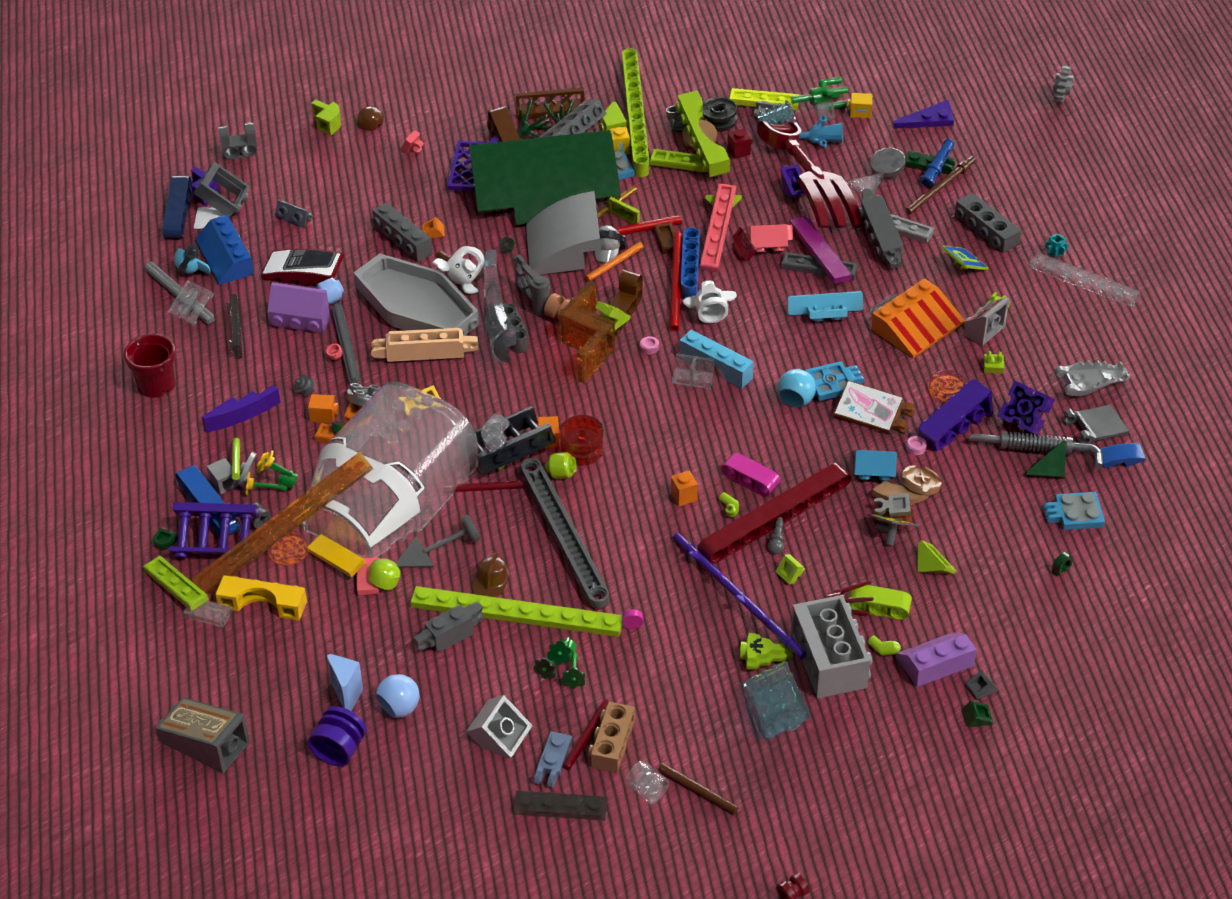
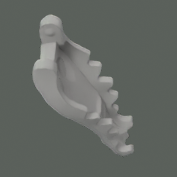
M1087 360L1084 363L1079 361L1070 366H1058L1055 368L1056 375L1064 378L1067 384L1064 390L1070 396L1088 395L1107 385L1126 382L1130 378V374H1128L1127 368L1123 366L1122 362H1119L1117 365H1107L1105 361L1100 363L1099 360H1096L1094 363H1091Z

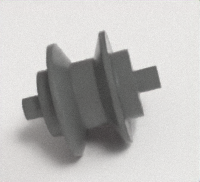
M301 375L295 380V391L297 393L301 392L303 396H308L311 392H314V379H308L307 375Z

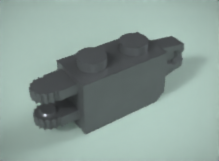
M474 602L466 607L460 604L425 622V629L414 637V644L417 649L421 651L434 646L437 651H443L473 635V626L483 620L481 604Z

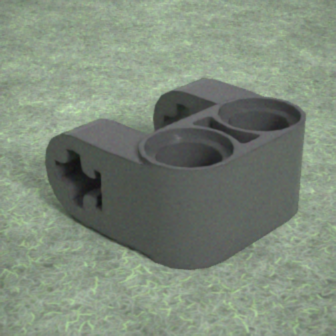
M253 122L245 123L246 134L229 136L227 126L218 127L221 147L226 158L237 159L251 157L256 154L257 144Z

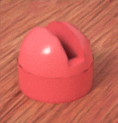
M331 344L326 349V353L331 360H339L343 355L339 344Z

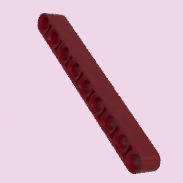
M833 463L707 536L699 543L698 551L712 564H716L774 530L775 523L779 517H782L784 524L844 489L851 482L852 476L838 463Z

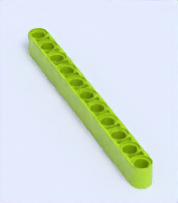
M629 48L622 51V70L632 166L635 176L646 177L649 174V154L638 56L635 49Z

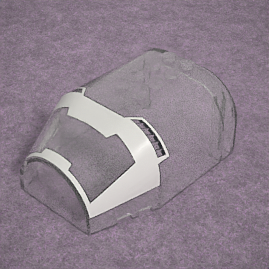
M401 382L385 383L320 451L302 516L303 530L316 536L322 534L363 558L378 557L391 549L392 543L399 539L401 541L406 540L407 534L414 530L419 532L455 493L456 487L459 484H463L479 466L476 454H478L477 436L470 422L458 409L440 398Z

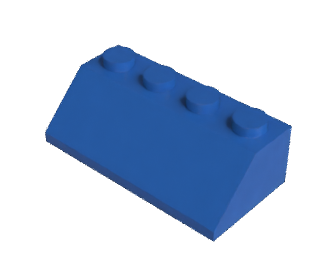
M224 215L209 220L195 240L218 284L221 285L253 275L251 256L229 216Z

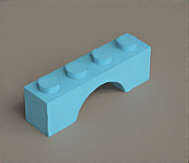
M690 330L680 339L679 357L694 365L699 360H708L714 363L722 371L727 382L741 389L753 379L754 361L693 330Z

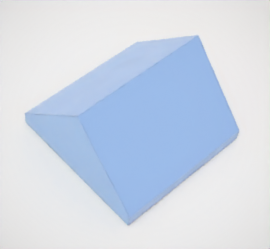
M329 654L327 655L331 684L342 707L352 711L363 691L360 663Z

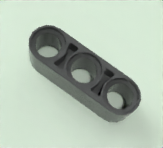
M503 304L499 308L500 325L513 352L524 353L528 350L527 330L515 305Z

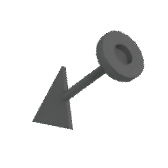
M467 514L461 518L463 530L426 548H423L416 536L396 562L398 568L434 567L427 553L464 534L467 535L471 542L479 541L478 531L470 516Z

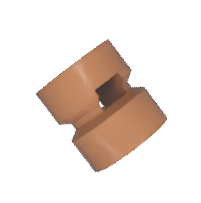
M553 293L546 301L544 314L553 319L558 318L560 322L571 325L578 316L579 303Z

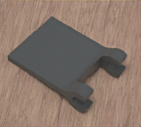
M1111 405L1082 411L1068 409L1064 412L1067 418L1062 419L1067 426L1077 421L1083 430L1080 432L1082 439H1078L1077 442L1082 444H1090L1096 440L1129 434L1128 428Z

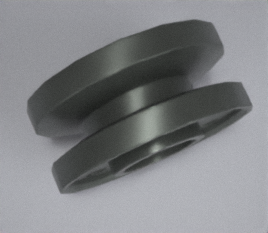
M714 97L708 99L703 103V116L701 119L713 124L717 131L729 130L737 123V105L729 98Z

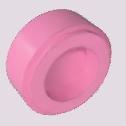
M650 336L643 338L640 341V350L645 354H655L659 350L658 339Z
M912 436L907 440L906 449L910 454L921 455L926 451L927 442L920 436Z

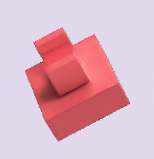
M414 130L405 139L401 151L408 154L412 150L414 153L419 154L422 150L421 147L424 145L421 140H418L420 133Z

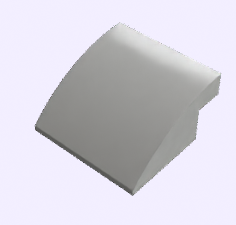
M594 191L581 193L558 201L541 211L526 225L529 267L537 275L585 269L584 252L601 250Z

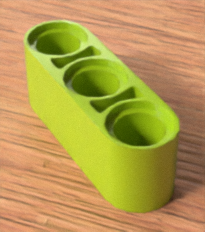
M871 585L850 591L849 598H874L873 601L849 603L851 609L869 611L870 615L904 620L909 616L912 597L907 592Z

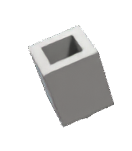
M225 458L207 466L209 479L220 494L239 486L237 485L238 480L232 479V466Z

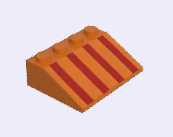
M924 278L873 312L871 330L910 357L915 358L964 324L965 320L943 292Z

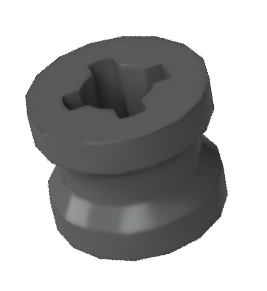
M253 503L260 510L259 518H253L250 522H252L255 528L260 529L268 524L271 514L260 503Z

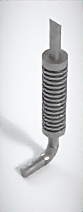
M1002 431L1001 436L972 434L969 437V441L1000 444V449H1007L1008 447L1009 450L1011 448L1012 450H1015V448L1019 450L1020 448V451H1023V449L1027 451L1028 449L1030 452L1031 450L1032 452H1035V450L1039 452L1040 450L1041 453L1043 451L1044 453H1047V451L1049 453L1062 441H1066V455H1071L1072 451L1091 453L1095 457V468H1103V453L1101 449L1092 444L1073 443V438L1066 437V439L1062 437L1061 439L1060 436L1058 438L1054 436L1053 438V436L1049 437L1046 435L1045 437L1042 435L1041 437L1039 434L1038 436L1036 434L1028 436V433L1026 435L1024 433L1022 435L1020 433L1016 434V432L1008 434L1006 431Z

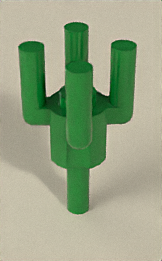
M842 78L823 79L818 82L819 88L810 89L806 95L791 97L792 104L809 101L811 105L822 104L824 110L847 107L846 101L830 103V99L840 98L841 94L848 93V87L828 89L827 86L842 84Z

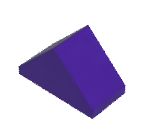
M798 165L780 168L784 195L789 197L805 195L797 182L801 175Z

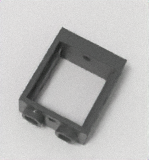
M214 161L203 175L194 194L230 218L233 213L237 214L242 208L240 203L247 199L249 195L247 191L250 186ZM212 179L236 195L233 203L209 187Z

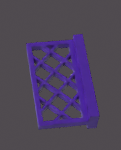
M492 137L491 142L457 141L447 185L448 190L475 191L474 185L471 184L474 182L472 167H466V165L471 163L470 149L463 151L461 147L469 148V145L499 142V138ZM463 157H465V158L467 159V160H465V161H463V162H460V161H459V159H461V158H463ZM460 168H462L463 170H465V171H463V172H461V173H457V172H456V171L459 170ZM467 175L472 176L471 178H469V179H467V180H466L465 178H463V177H465V176H467ZM457 180L462 182L460 184H453Z

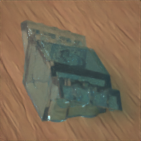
M784 661L774 665L772 668L764 670L762 673L742 682L748 701L747 707L759 735L763 736L764 739L767 740L785 730L793 731L797 727L802 726L803 721L810 718L808 706L804 704L803 695L796 685L793 673L790 672L788 662Z

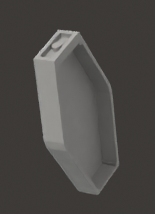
M378 254L354 272L355 287L383 319L393 327L406 331L460 328L463 330V336H465L479 325L478 310L438 270Z

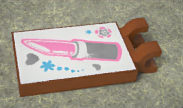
M848 380L835 409L834 417L890 434L892 430L906 434L908 421L898 418L900 413L913 417L915 409H913V403L904 402V397Z

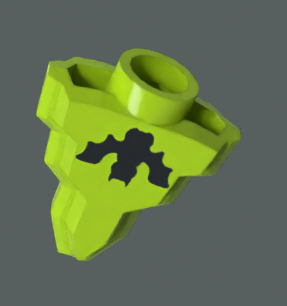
M748 633L747 642H741L740 660H746L747 669H758L760 666H767L773 661H784L793 658V651L789 648H786L783 644H774L770 639L761 638L759 634Z

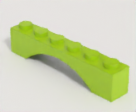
M698 91L678 95L676 110L678 113H681V121L683 124H686L688 136L691 135L692 145L697 148L698 158L702 159L703 170H707L709 177L730 172V159L725 148L709 140L700 129L699 122L703 116V101Z

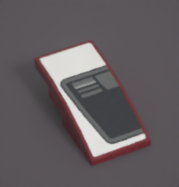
M318 249L272 251L261 273V277L264 281L280 278L282 283L299 280L302 286L320 283L330 278H335L344 255L339 252Z

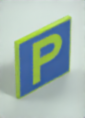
M943 245L941 247L955 259L954 264L962 265L960 269H989L965 248Z

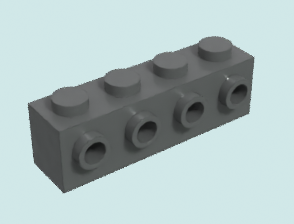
M386 202L372 210L374 227L415 261L419 262L432 255L431 238Z

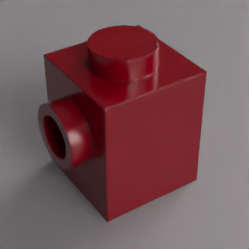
M744 128L728 132L727 150L732 157L738 159L750 155L751 135L747 134Z

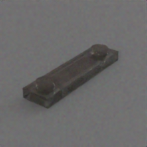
M230 294V302H227L228 314L231 313L233 339L229 341L230 352H234L235 359H242L243 351L238 296Z

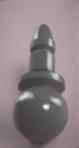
M782 517L777 519L774 534L770 535V541L767 545L768 551L774 555L782 553L784 549Z

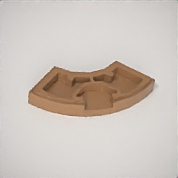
M884 481L872 489L871 494L876 498L889 500L888 495L909 493L910 504L919 503L929 498V495L916 493L909 490L905 485H896L888 481Z

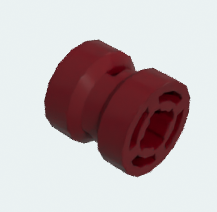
M799 873L790 876L789 881H782L776 885L777 893L781 899H796L809 893V886Z

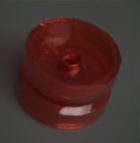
M575 415L566 419L561 424V453L568 452L575 458L576 465L581 466L590 465L602 457L604 452V429L598 419L589 415Z

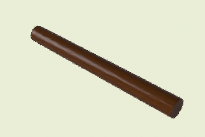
M662 763L659 766L658 771L730 813L736 814L739 806L666 764Z

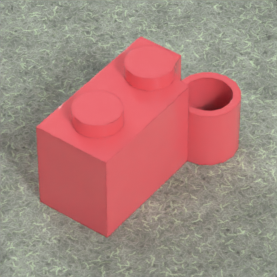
M792 225L750 226L749 239L754 247L757 248L756 252H765L767 248H773V251H784V247H788V241L793 240Z

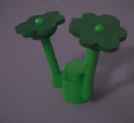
M570 638L559 640L556 644H550L547 658L535 660L534 671L537 674H541L543 679L555 678L556 673L554 670L556 668L552 664L553 662L556 665H560L561 663H569L572 660V668L569 671L563 672L562 684L569 685L570 688L585 685V673L580 672L576 668L578 654L575 652L577 645Z

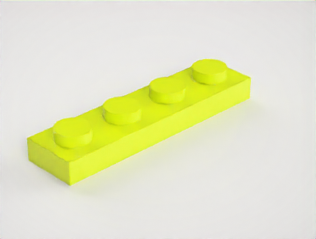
M732 88L730 99L737 106L756 107V101H767L772 104H785L790 106V110H798L799 103L792 104L791 97L800 96V94Z

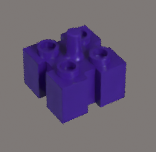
M1014 380L1008 393L1012 398L1009 404L1003 403L997 416L1038 435L1045 422L1041 417L1044 412L1049 414L1056 399Z

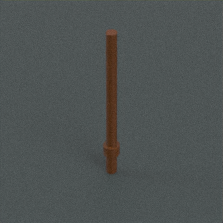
M971 156L966 161L959 163L955 170L907 207L906 212L908 214L913 213L958 175L964 174L976 162V157Z

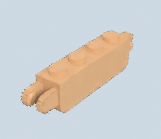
M460 328L391 331L386 334V338L373 340L371 343L373 348L371 355L375 358H387V362L464 358V352L478 350V337L463 336V330Z

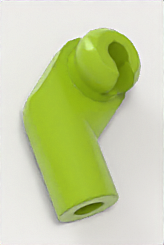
M723 492L719 497V501L726 505V514L729 517H735L739 513V502Z
M875 635L868 640V644L882 656L894 655L901 650V645L895 641L882 642Z

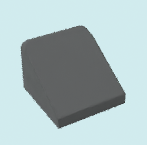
M983 670L979 671L965 683L978 700L999 690Z

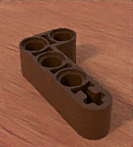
M506 106L488 111L487 127L491 136L495 135L496 138H499V142L520 140Z
M623 270L619 278V291L610 305L631 316L642 299L643 276ZM597 323L596 335L616 340L626 323L612 333L603 329Z

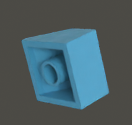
M854 450V474L858 475V479H871V476H879V480H891V477H896L897 452Z

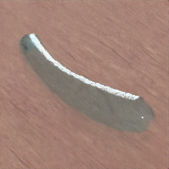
M488 250L484 254V329L488 347L493 357L498 362L505 364L512 359L507 356V349L511 345H516V333L514 326L505 313L500 298L497 276V250Z

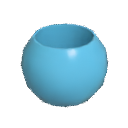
M792 369L781 376L778 381L777 391L780 399L785 404L795 408L809 404L815 396L816 384L808 372L801 369Z

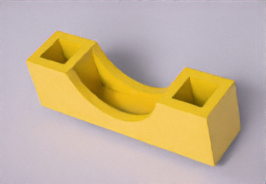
M224 575L216 592L218 608L239 611L249 603L263 601L277 608L279 618L300 621L307 603L306 592L303 587L244 579L236 576Z

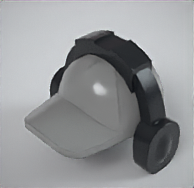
M604 225L599 227L601 250L594 252L598 262L606 263L618 255L620 246L621 248H626L627 240L626 235L619 234L612 226Z

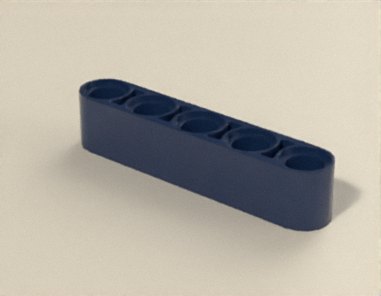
M191 176L171 177L163 221L164 239L183 238L192 189Z

